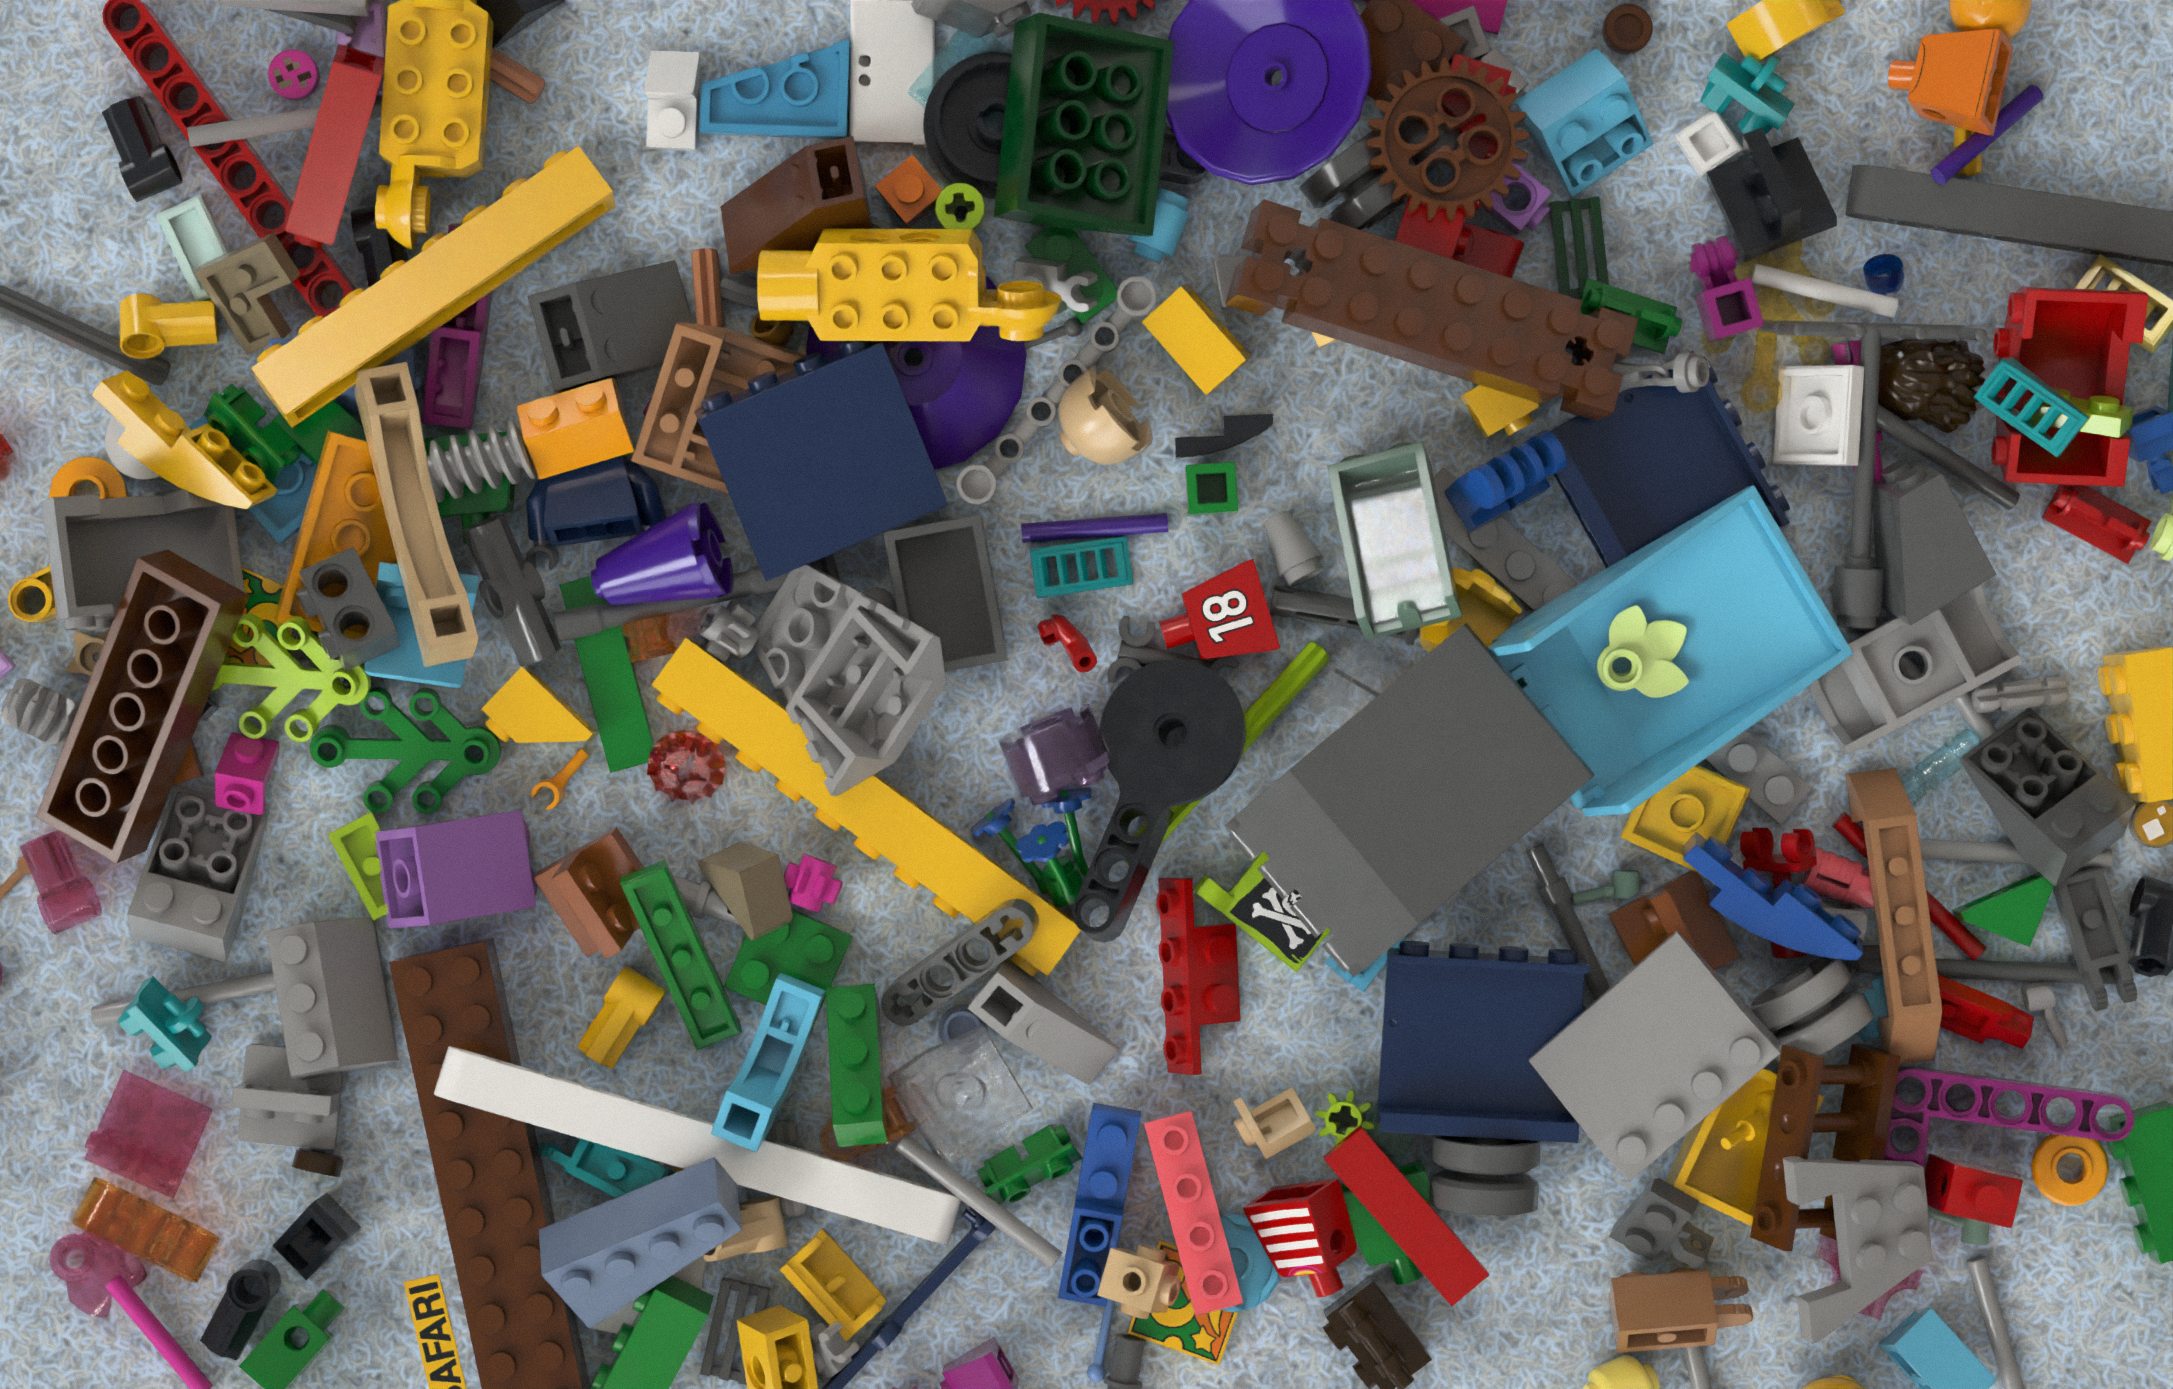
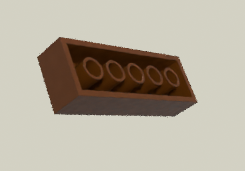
M168 549L137 559L36 814L37 818L115 863L124 861L147 850L250 596L249 594Z

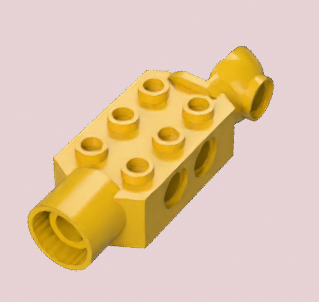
M400 0L388 6L379 155L385 163L391 166L390 184L378 185L375 222L377 229H387L395 241L411 250L415 249L418 233H428L430 223V187L421 186L422 178H468L484 170L494 23L489 13L477 6V0Z
M824 228L813 251L762 250L759 255L757 295L761 320L809 321L820 341H970L979 326H998L999 336L1006 340L1029 341L1039 339L1044 335V326L1056 315L1062 302L1060 294L1044 290L1043 284L1033 281L1005 282L999 284L997 290L986 289V265H983V245L973 229Z

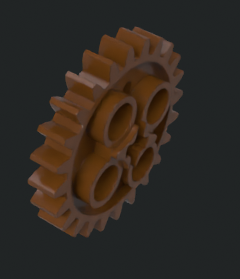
M1447 57L1442 58L1439 72L1434 73L1429 64L1423 61L1420 68L1421 77L1417 79L1408 70H1404L1402 72V79L1405 85L1403 89L1392 83H1388L1386 86V91L1392 99L1391 103L1384 100H1376L1374 107L1384 118L1369 119L1368 128L1380 133V136L1366 141V148L1380 151V155L1370 161V169L1385 168L1386 170L1378 180L1379 187L1394 183L1396 189L1393 192L1391 201L1395 203L1404 196L1410 198L1408 213L1411 215L1421 204L1427 206L1428 221L1433 220L1438 209H1444L1448 222L1453 223L1457 208H1462L1469 219H1473L1475 216L1474 203L1478 201L1484 208L1490 211L1494 206L1491 197L1492 192L1505 198L1510 192L1503 179L1507 178L1518 181L1521 176L1520 171L1511 163L1526 161L1528 153L1516 148V144L1527 141L1530 137V132L1515 129L1516 125L1525 120L1526 112H1511L1509 109L1517 100L1518 95L1513 93L1502 97L1499 94L1504 83L1502 77L1490 85L1485 82L1487 75L1486 66L1480 68L1475 76L1468 74L1469 65L1467 59H1463L1458 71H1451ZM1458 94L1467 100L1469 111L1464 116L1451 117L1443 111L1441 101L1448 95ZM1482 114L1486 117L1484 123L1471 128L1457 138L1456 150L1452 151L1447 145L1442 146L1416 166L1410 165L1409 160L1412 157L1423 153L1437 144L1440 136L1439 131L1444 130L1447 135H1452L1476 116ZM1408 121H1416L1425 127L1427 137L1419 144H1408L1400 137L1399 128ZM1477 136L1488 137L1495 144L1496 154L1486 160L1478 159L1470 153L1469 142ZM1435 163L1446 164L1452 169L1454 180L1449 185L1437 187L1428 180L1426 176L1427 168Z

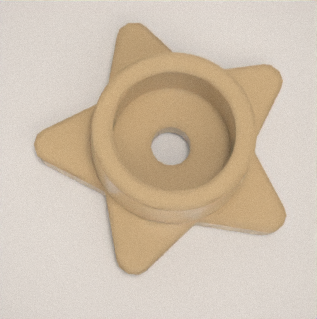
M110 629L97 637H92L79 631L74 633L77 649L75 657L66 668L68 673L85 674L91 678L97 663L93 656L95 653L101 652Z

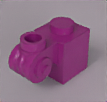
M1721 236L1717 237L1715 241L1707 240L1705 244L1696 243L1691 245V261L1688 264L1691 273L1695 272L1702 288V292L1697 294L1695 299L1708 343L1750 332L1764 326L1751 277L1740 281L1736 278L1734 269H1736V260L1740 258L1737 248H1734L1728 238Z

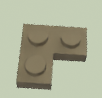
M274 232L208 261L194 272L247 355L267 347L269 338L284 339L292 331L268 293L292 283L300 275V272Z

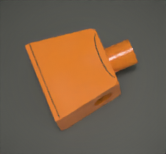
M2001 29L1926 35L1920 41L1916 61L1893 60L1891 62L1888 72V84L1891 89L1909 90L1908 102L1918 115L1925 119L1994 136L2013 46Z

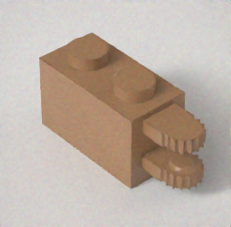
M1686 1267L1677 1268L1665 1274L1647 1275L1643 1272H1629L1620 1277L1611 1278L1609 1304L1617 1353L1715 1345L1717 1328L1749 1324L1754 1319L1752 1308L1749 1304L1715 1305L1714 1300L1739 1298L1747 1294V1291H1749L1747 1279L1740 1276L1710 1277L1709 1270L1696 1271Z

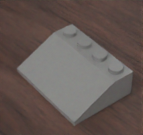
M1676 930L1528 1059L1593 1143L1630 1182L1780 1054V1049L1774 1034Z

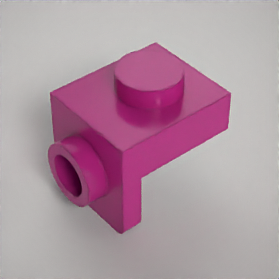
M231 732L215 771L216 806L256 815L263 814L266 806V787L279 757V741L265 738L251 739L244 734Z

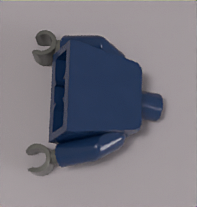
M622 455L541 480L538 478L526 500L528 538L534 541V547L528 551L525 560L536 568V552L544 551L549 556V570L551 571L559 562V553L556 546L640 534L645 531L644 525L652 527L667 518L657 484L638 463L632 462L631 459H624Z

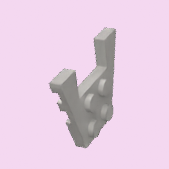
M1798 1156L1783 1158L1788 1201L1799 1206L1832 1195L1841 1281L1797 1296L1801 1338L1812 1344L1821 1341L1932 1259L1923 1166L1912 1161L1860 1159V1162L1840 1161L1836 1158H1819V1160H1807Z

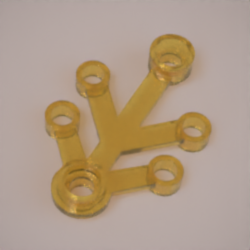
M1802 240L1786 245L1785 253L1781 257L1773 256L1768 252L1744 261L1734 269L1738 281L1751 277L1755 263L1813 278L1814 276L1800 260L1803 248ZM1763 286L1762 292L1756 296L1763 320L1804 321L1785 297L1783 290ZM1805 296L1804 298L1805 310L1814 317H1823L1832 312L1835 307V303L1828 302V306L1824 311H1818L1813 308L1811 297ZM1759 328L1757 329L1752 376L1743 382L1740 389V397L1747 409L1752 412L1763 413L1772 410L1779 404L1782 397V387L1780 382L1773 376L1777 334L1762 332ZM1704 330L1701 336V343L1707 352L1721 354L1729 349L1732 339L1736 336L1725 338L1723 347L1714 348L1708 343ZM1791 336L1798 345V355L1803 363L1815 366L1814 364L1819 365L1828 358L1830 347L1823 337ZM1811 341L1819 343L1822 347V355L1817 360L1810 359L1806 354V345ZM1756 384H1761L1768 390V397L1762 403L1756 402L1751 396V390Z

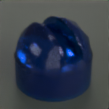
M1881 254L1874 256L1863 267L1865 283L1873 293L1885 296L1886 293L1893 292L1895 294L1904 284L1903 263L1895 255ZM1885 273H1886V275H1887V276L1879 277V275H1882V274H1885Z

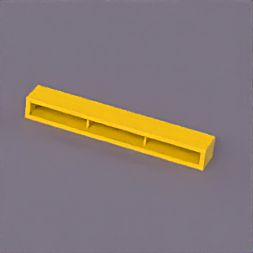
M579 145L568 153L566 150H562L552 155L543 164V170L527 180L523 177L512 182L503 191V197L489 207L480 205L471 210L462 219V225L446 235L442 232L431 237L421 247L422 252L409 261L400 260L387 267L380 275L381 280L368 289L358 288L347 294L340 301V308L325 318L317 316L306 322L299 329V335L284 346L282 344H275L262 352L257 358L258 363L251 367L260 386L290 427L293 428L356 384L359 370L385 365L401 352L416 344L615 208L613 190Z

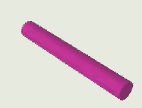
M120 1273L104 1285L189 1389H210L213 1386Z

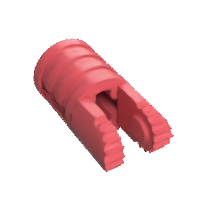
M1815 847L1813 856H1816L1817 865L1803 871L1800 883L1807 885L1816 894H1823L1827 898L1837 899L1844 904L1852 902L1866 908L1872 907L1874 910L1869 870L1863 868V864L1860 862L1851 861L1844 856L1840 857L1835 853L1826 852L1821 848Z

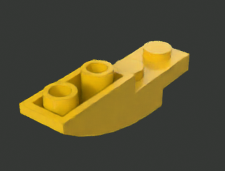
M129 370L102 380L92 393V396L127 428L117 443L150 470L179 488L210 501L243 509H249L272 498L278 491L266 479L263 471L258 466L248 462L230 444L229 439L222 432L214 429L208 423L191 430L177 412L169 409L150 391L148 384L144 380L133 375Z

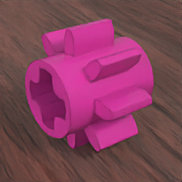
M803 854L799 865L789 862L784 873L786 887L790 888L788 893L789 901L819 913L824 902L834 905L843 885V881L834 878L838 866L807 854Z

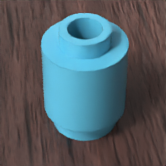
M1158 187L1153 236L1129 235L1128 241L1136 245L1133 253L1156 263H1161L1163 256L1173 258L1190 213L1186 211L1190 200Z

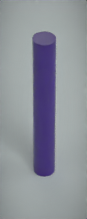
M2029 85L1999 111L1994 136L1974 132L1931 169L1932 178L1941 185L1949 181L2042 101V91L2036 85Z
M1167 513L1021 524L1022 543L1169 532Z

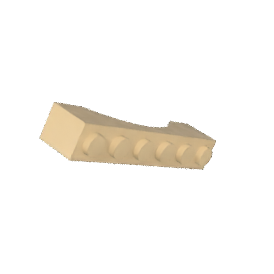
M407 362L359 370L354 394L424 667L472 658L479 638L467 592L458 574L446 539L429 477L419 407Z

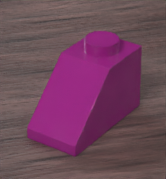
M993 1337L944 1365L942 1374L945 1380L940 1382L941 1389H1018L1019 1378L996 1338Z

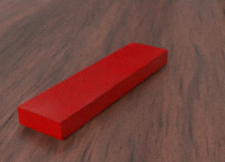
M1361 1125L1323 1156L1324 1161L1451 1306L1455 1305L1489 1276L1487 1269Z

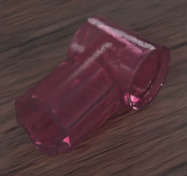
M56 830L20 846L40 893L37 896L39 910L47 927L53 934H60L102 915V907L90 880L86 876L81 875L63 832Z

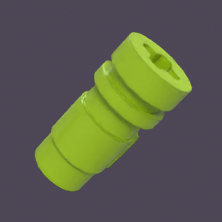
M955 183L947 186L940 192L936 200L935 212L939 223L944 229H973L976 232L980 229L985 218V204L982 195L976 188L966 183ZM958 206H965L969 212L966 215V219L959 220L955 217L954 213H956Z

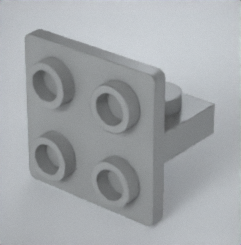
M253 1043L247 1045L243 1083L233 1087L231 1107L240 1108L238 1139L243 1142L319 1149L335 1148L338 1136L343 1072L308 1080L297 1079L290 1076L285 1046Z

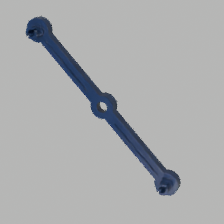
M968 1206L970 1209H965L962 1216L972 1224L970 1231L897 1309L876 1327L859 1350L851 1356L852 1361L841 1371L834 1374L821 1389H843L878 1350H884L893 1342L908 1318L972 1250L994 1231L996 1226Z

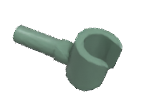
M1614 870L1613 886H1602L1573 893L1574 904L1576 906L1604 898H1632L1640 890V873L1637 870Z
M1927 1205L1929 1218L1952 1226L1962 1227L1961 1242L1975 1245H1986L1988 1243V1223L1947 1214Z

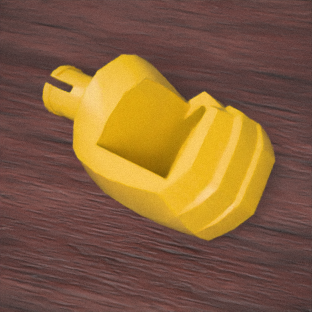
M1452 567L1463 617L1421 627L1419 643L1430 653L1458 628L1467 623L1486 647H1489L1493 644V639L1508 629L1512 621L1520 615L1522 609L1513 600L1512 594L1498 585L1495 579L1479 569L1467 571Z

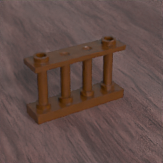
M1851 1044L1848 1064L1824 1065L1825 1057L1791 1045H1782L1750 1234L1751 1238L1783 1251H1792L1796 1229L1820 1228L1819 1234L1837 1240L1832 1195L1825 1198L1824 1208L1799 1209L1800 1205L1798 1206L1788 1201L1783 1158L1798 1156L1808 1160L1812 1133L1837 1132L1832 1158L1840 1161L1860 1162V1159L1883 1160L1901 1056L1868 1044ZM1845 1084L1840 1112L1816 1113L1820 1085Z

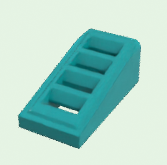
M2013 357L2004 358L1974 396L1977 401L2056 457H2060L2090 418ZM2011 377L2017 383L2005 399H2003L1998 393ZM2028 389L2034 395L2022 411L2019 412L2014 406ZM2045 401L2051 407L2036 425L2030 419ZM2063 413L2068 419L2052 438L2046 431L2059 414Z
M1127 536L1030 550L1037 599L1133 585ZM1114 548L1118 577L1108 578L1104 549ZM1095 551L1099 579L1089 581L1085 552ZM1075 554L1079 582L1069 583L1065 555ZM1056 557L1060 585L1050 586L1046 558Z

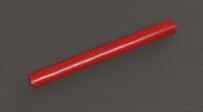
M1846 812L1842 813L1834 821L1832 827L1868 860L1864 829L1856 822L1852 823L1851 817ZM1926 890L1930 921L1971 960L1975 961L1983 954L1987 947Z

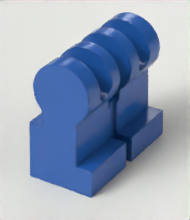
M1544 430L1531 437V439L1514 446L1509 451L1494 457L1485 464L1470 470L1453 482L1444 493L1468 532L1471 533L1504 515L1508 510L1511 511L1544 493L1551 486L1546 478L1566 467V454L1559 440L1551 432Z

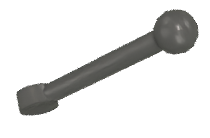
M1070 318L1064 323V326L1044 332L1041 338L1024 341L1025 349L1065 335L1071 337L1078 336L1082 332L1083 325L1079 319Z

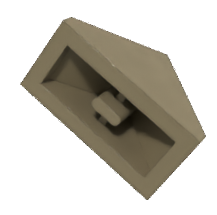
M738 842L699 861V868L751 941L792 921L793 914L779 854Z

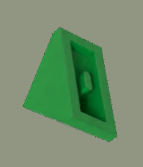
M2037 872L1952 909L1955 918L2030 947L2054 886L2042 874Z

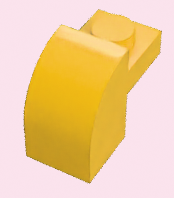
M1763 0L1728 22L1726 26L1743 56L1746 57L1749 54L1760 62L1772 54L1780 52L1803 36L1836 20L1846 12L1839 0Z

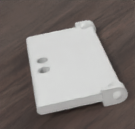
M850 0L849 137L853 136L855 142L912 144V147L927 148L923 132V119L928 97L935 86L936 21L915 13L911 5L913 1Z

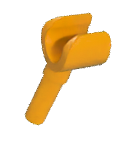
M580 748L553 778L544 779L533 787L531 798L537 796L543 787H549L555 796L554 801L545 810L553 809L559 805L565 797L564 787L589 758V755Z

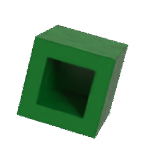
M1235 462L1185 466L1188 517L1238 512Z

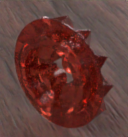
M694 731L672 732L659 739L650 751L647 775L654 782L655 791L661 790L669 795L672 802L682 799L688 800L693 805L700 798L706 796L711 798L720 784H723L726 771L724 755L716 743L701 733ZM690 755H693V771L696 773L690 772L687 778L680 780L678 775L679 768L677 766H682L685 760L688 761Z

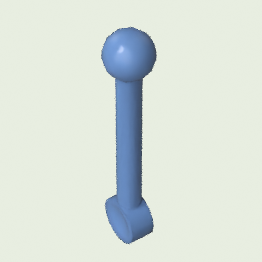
M1107 1299V1304L1104 1308L1094 1362L1087 1369V1376L1093 1382L1102 1381L1106 1375L1103 1361L1116 1302Z

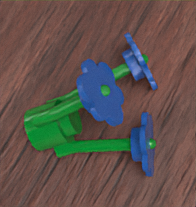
M1090 787L1074 790L1067 789L1039 798L1042 808L1053 807L1054 813H1064L1066 825L1060 821L1051 823L1048 826L1040 824L1033 827L1030 834L1021 837L1017 841L1006 827L1012 820L1008 814L1014 809L1013 805L1015 804V800L1010 798L999 807H995L988 812L970 831L974 838L981 835L984 831L989 837L998 833L1034 878L1041 894L1049 893L1055 907L1070 906L1075 903L1084 882V877L1089 870L1083 855L1074 811L1083 807V800L1092 797V790ZM1069 841L1073 856L1072 862L1068 856L1056 857L1061 848L1066 846ZM1035 859L1040 862L1047 861L1043 868L1044 873L1034 862Z

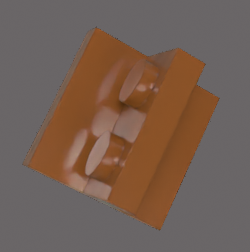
M617 827L539 870L533 878L587 958L598 951H601L605 959L622 951L634 931L640 929L639 923L621 887L620 877L644 867Z
M1693 870L1608 913L1634 966L1676 930L1713 970L1741 957L1718 911L1709 905V894L1699 874Z

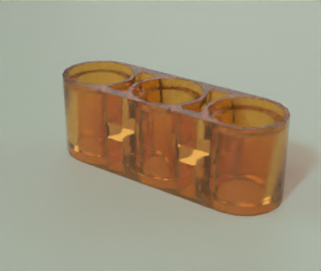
M94 1177L70 1220L72 1224L193 1283H198L221 1240L210 1231L97 1177Z

